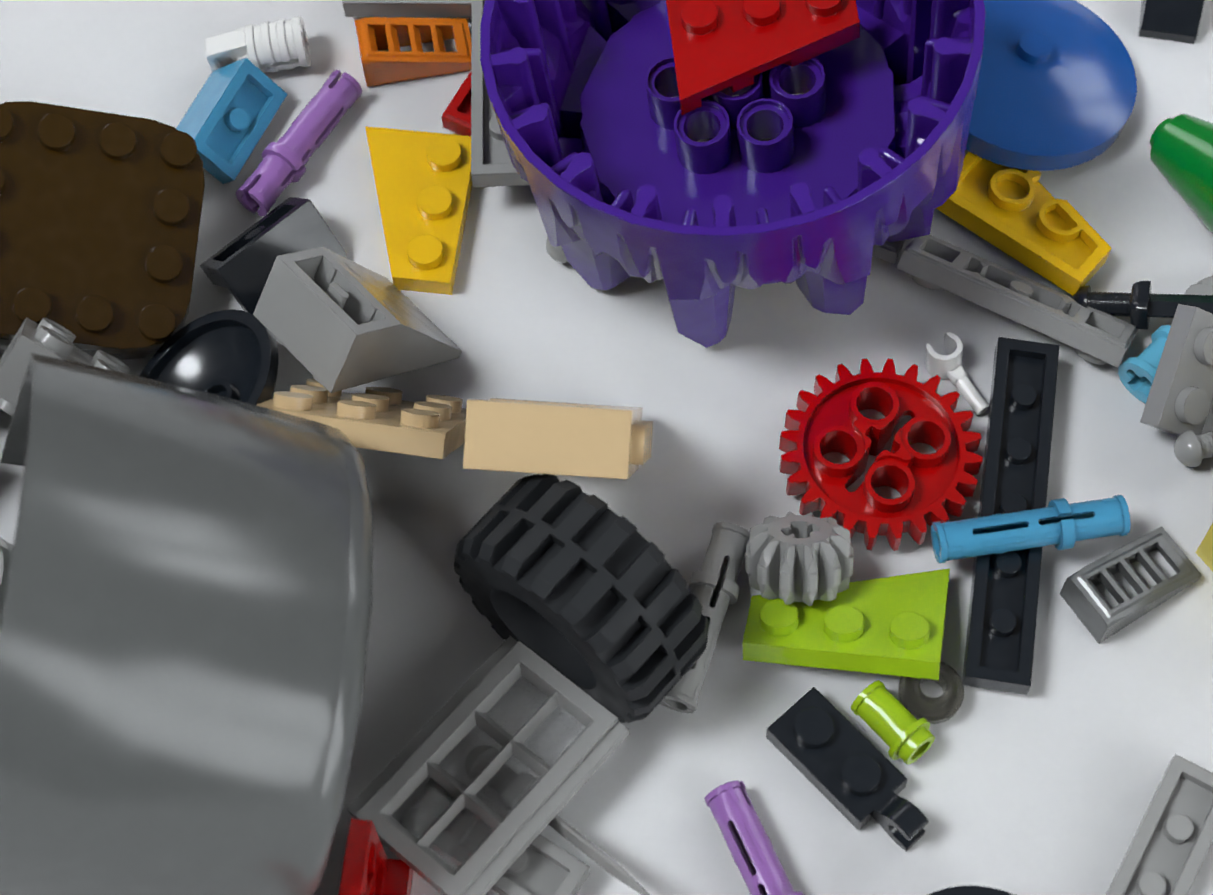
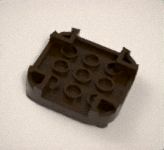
M32 101L4 102L0 104V339L13 340L26 317L37 324L45 317L72 332L76 336L73 344L79 349L102 350L108 353L122 354V360L146 358L147 354L159 349L172 335L184 327L190 308L205 187L203 161L197 152L195 140L189 134L178 131L173 126L146 118Z

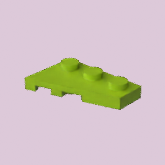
M950 568L849 582V589L837 593L835 600L824 601L817 599L813 601L811 606L804 602H793L785 605L783 599L780 598L768 600L761 595H754L751 597L742 641L743 660L939 680Z

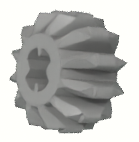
M788 512L785 517L781 518L775 516L766 517L762 524L750 528V537L746 543V573L749 578V586L760 591L763 598L768 600L780 598L783 599L785 605L793 602H804L811 606L813 601L817 599L824 601L835 600L837 593L849 589L850 577L853 575V544L850 540V530L838 526L837 520L831 517L819 519L812 512L806 515H795L792 512Z

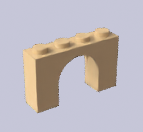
M490 398V400L468 399L463 468L629 479L639 469V465H644L651 458L653 421L642 420L643 408L503 398Z

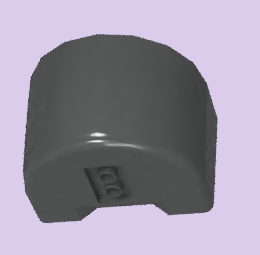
M31 353L19 389L1 463L24 466L0 627V895H314L322 880L343 808L362 707L372 609L373 516L366 467L362 456L339 429L326 424L153 379Z

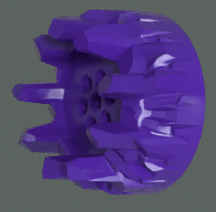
M485 0L480 24V62L488 96L510 160L521 179H524L530 185L550 244L553 247H562L567 261L591 288L599 290L613 289L630 276L644 278L648 283L662 280L678 333L707 348L719 343L727 335L732 318L736 286L753 290L760 288L763 284L780 282L791 284L796 281L798 288L813 308L824 313L851 315L864 303L867 276L870 275L873 246H883L886 240L896 242L930 234L934 209L943 205L956 191L963 167L983 53L986 16L984 0H856L860 21V38L792 67L783 63L755 75L754 84L734 93L730 87L702 98V107L683 115L681 114L666 0ZM764 138H772L769 141H759ZM709 139V141L707 142H697L700 140Z

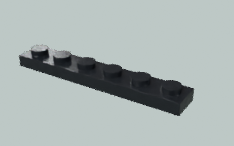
M998 337L994 354L978 517L1046 507L1060 345ZM1043 547L974 557L962 685L1027 695L1032 679Z

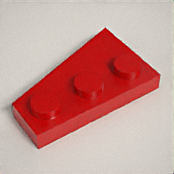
M666 0L682 115L702 107L701 99L730 87L734 93L754 84L755 75L783 63L793 67L860 38V21L856 0Z

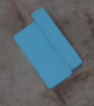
M243 58L211 73L176 129L189 134L195 140L197 152L203 161V168L222 184H226L236 179L288 94L250 60Z

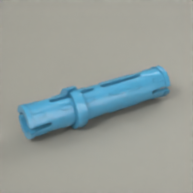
M1122 495L1071 504L1065 498L1049 501L1048 507L993 514L944 523L933 522V525H931V542L934 556L939 564L950 560L1002 554L1054 545L1058 551L1073 548L1076 541L1128 535L1127 533L1130 532L1131 526L1130 513L1127 502Z

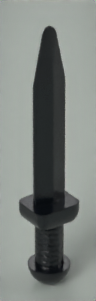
M1138 281L1134 283L1131 293L1091 292L1089 285L1081 287L1072 296L1078 304L1085 308L1089 306L1112 316H1129L1130 324L1136 326V329L1148 330L1150 317L1174 318L1178 304L1198 307L1213 314V295L1152 294L1151 281Z

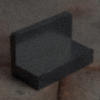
M289 197L207 259L200 267L212 284L228 288L242 309L253 315L278 255L318 247H325L345 258L346 252L310 199Z

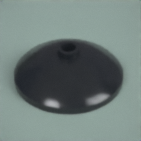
M235 309L216 311L197 318L172 335L152 356L141 372L140 377L258 405L270 400L273 396L278 375V347L274 335L254 315Z

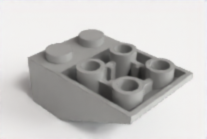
M325 247L278 255L253 313L274 335L275 339L285 346L312 374L314 379L330 393L458 359L462 353L386 277Z

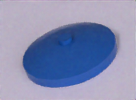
M984 0L986 16L983 53L966 150L1000 165L1033 171L1071 168L1086 163L1105 152L1116 141L1132 113L1137 94L1135 69L1131 57L1120 38L1098 15L1075 0Z

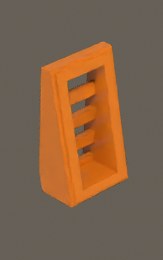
M407 17L355 19L367 87L471 70V36L467 19ZM454 38L457 52H446L444 40ZM433 42L434 52H423L422 43ZM411 45L412 52L400 51V47Z

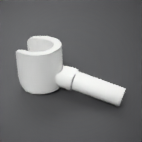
M951 332L944 334V347L948 355L936 353L933 347L927 343L926 369L932 377L938 375L941 377L940 380L949 379L957 387L977 416L986 412L989 409V405L970 381L967 372L962 367L963 343L960 337Z

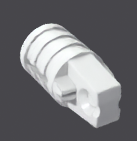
M301 16L292 17L289 20L280 19L271 23L270 21L262 22L259 25L249 24L235 31L205 39L206 57L212 72L243 58L250 60L263 73L269 71L271 73L278 72L281 69L290 70L299 66L302 68L311 66L309 42Z

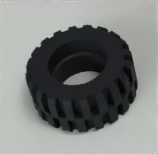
M536 474L518 479L458 542L454 557V570L460 576L459 583L463 590L470 594L473 599L472 603L479 613L490 621L491 627L502 639H507L511 636L516 641L522 642L614 714L621 723H630L646 718L706 649L709 626L707 617L701 614L703 608L696 595L690 593L686 587L688 582L677 569L672 568L664 559L665 555L653 542L649 543L636 531L637 527L624 516L620 517L610 510L606 502L594 494L588 495L584 493L579 485L569 480L560 482L555 475Z

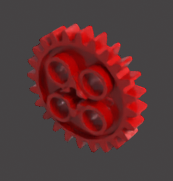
M867 358L862 359L859 374L852 375L843 364L837 365L834 384L820 374L817 375L814 384L815 395L800 390L796 405L798 410H787L784 427L788 430L781 432L779 450L785 452L780 458V473L791 475L787 479L786 493L787 495L804 494L800 502L799 513L806 515L819 510L821 512L820 519L831 517L837 520L838 525L850 530V540L855 532L863 533L866 550L871 551L876 543L877 536H886L892 550H898L902 534L906 532L918 545L924 544L927 533L926 524L931 527L933 522H949L948 514L961 517L967 502L964 497H973L978 482L973 475L979 474L983 462V457L974 453L978 451L982 438L981 433L967 431L972 423L973 412L961 411L954 413L960 394L955 391L939 396L937 390L941 377L936 375L922 384L917 381L918 365L913 364L902 376L896 374L894 361L889 358L884 364L882 372H874ZM873 409L881 412L885 418L879 420L864 417L860 411ZM906 415L911 416L912 419L895 434L891 452L883 450L898 422ZM925 443L932 446L936 452L922 454L915 451L910 445ZM830 452H839L850 461L843 464H835L827 461L823 455ZM869 454L877 456L857 490L853 492L848 491L846 488L852 485L865 472ZM880 486H888L896 489L901 494V497L885 499L879 496L873 489Z

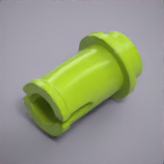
M880 680L867 686L851 705V711L855 715H859L890 747L888 755L893 760L901 758L907 765H910L917 761L931 747L935 740V736L929 731L931 723L926 718L917 720L885 688V685Z

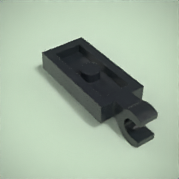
M815 687L808 691L767 728L766 738L858 831L874 818L894 842L905 851L925 834L923 828L928 824L929 820L914 804L898 796L906 787L908 779Z

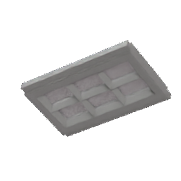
M509 636L347 808V811L355 819L372 820L381 843L440 894L485 895L630 734L629 728L526 645Z

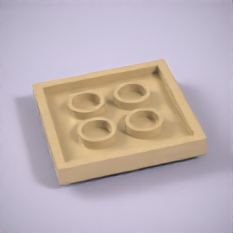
M312 378L306 379V385H291L289 392H274V398L257 405L337 428L356 448L444 459L464 444L466 409L462 408L463 399L452 396L426 395L425 402H412L402 400L403 391L386 387H366L365 393L353 394L342 392V390L330 393L323 385Z

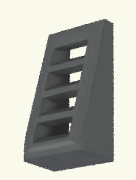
M1161 526L1090 563L1066 578L1060 595L1095 640L1101 643L1197 582L1202 574ZM1157 549L1177 574L1169 578L1149 553ZM1138 560L1157 585L1150 588L1131 564ZM1121 572L1138 595L1131 598L1114 575ZM1103 583L1119 605L1112 608L1096 586Z

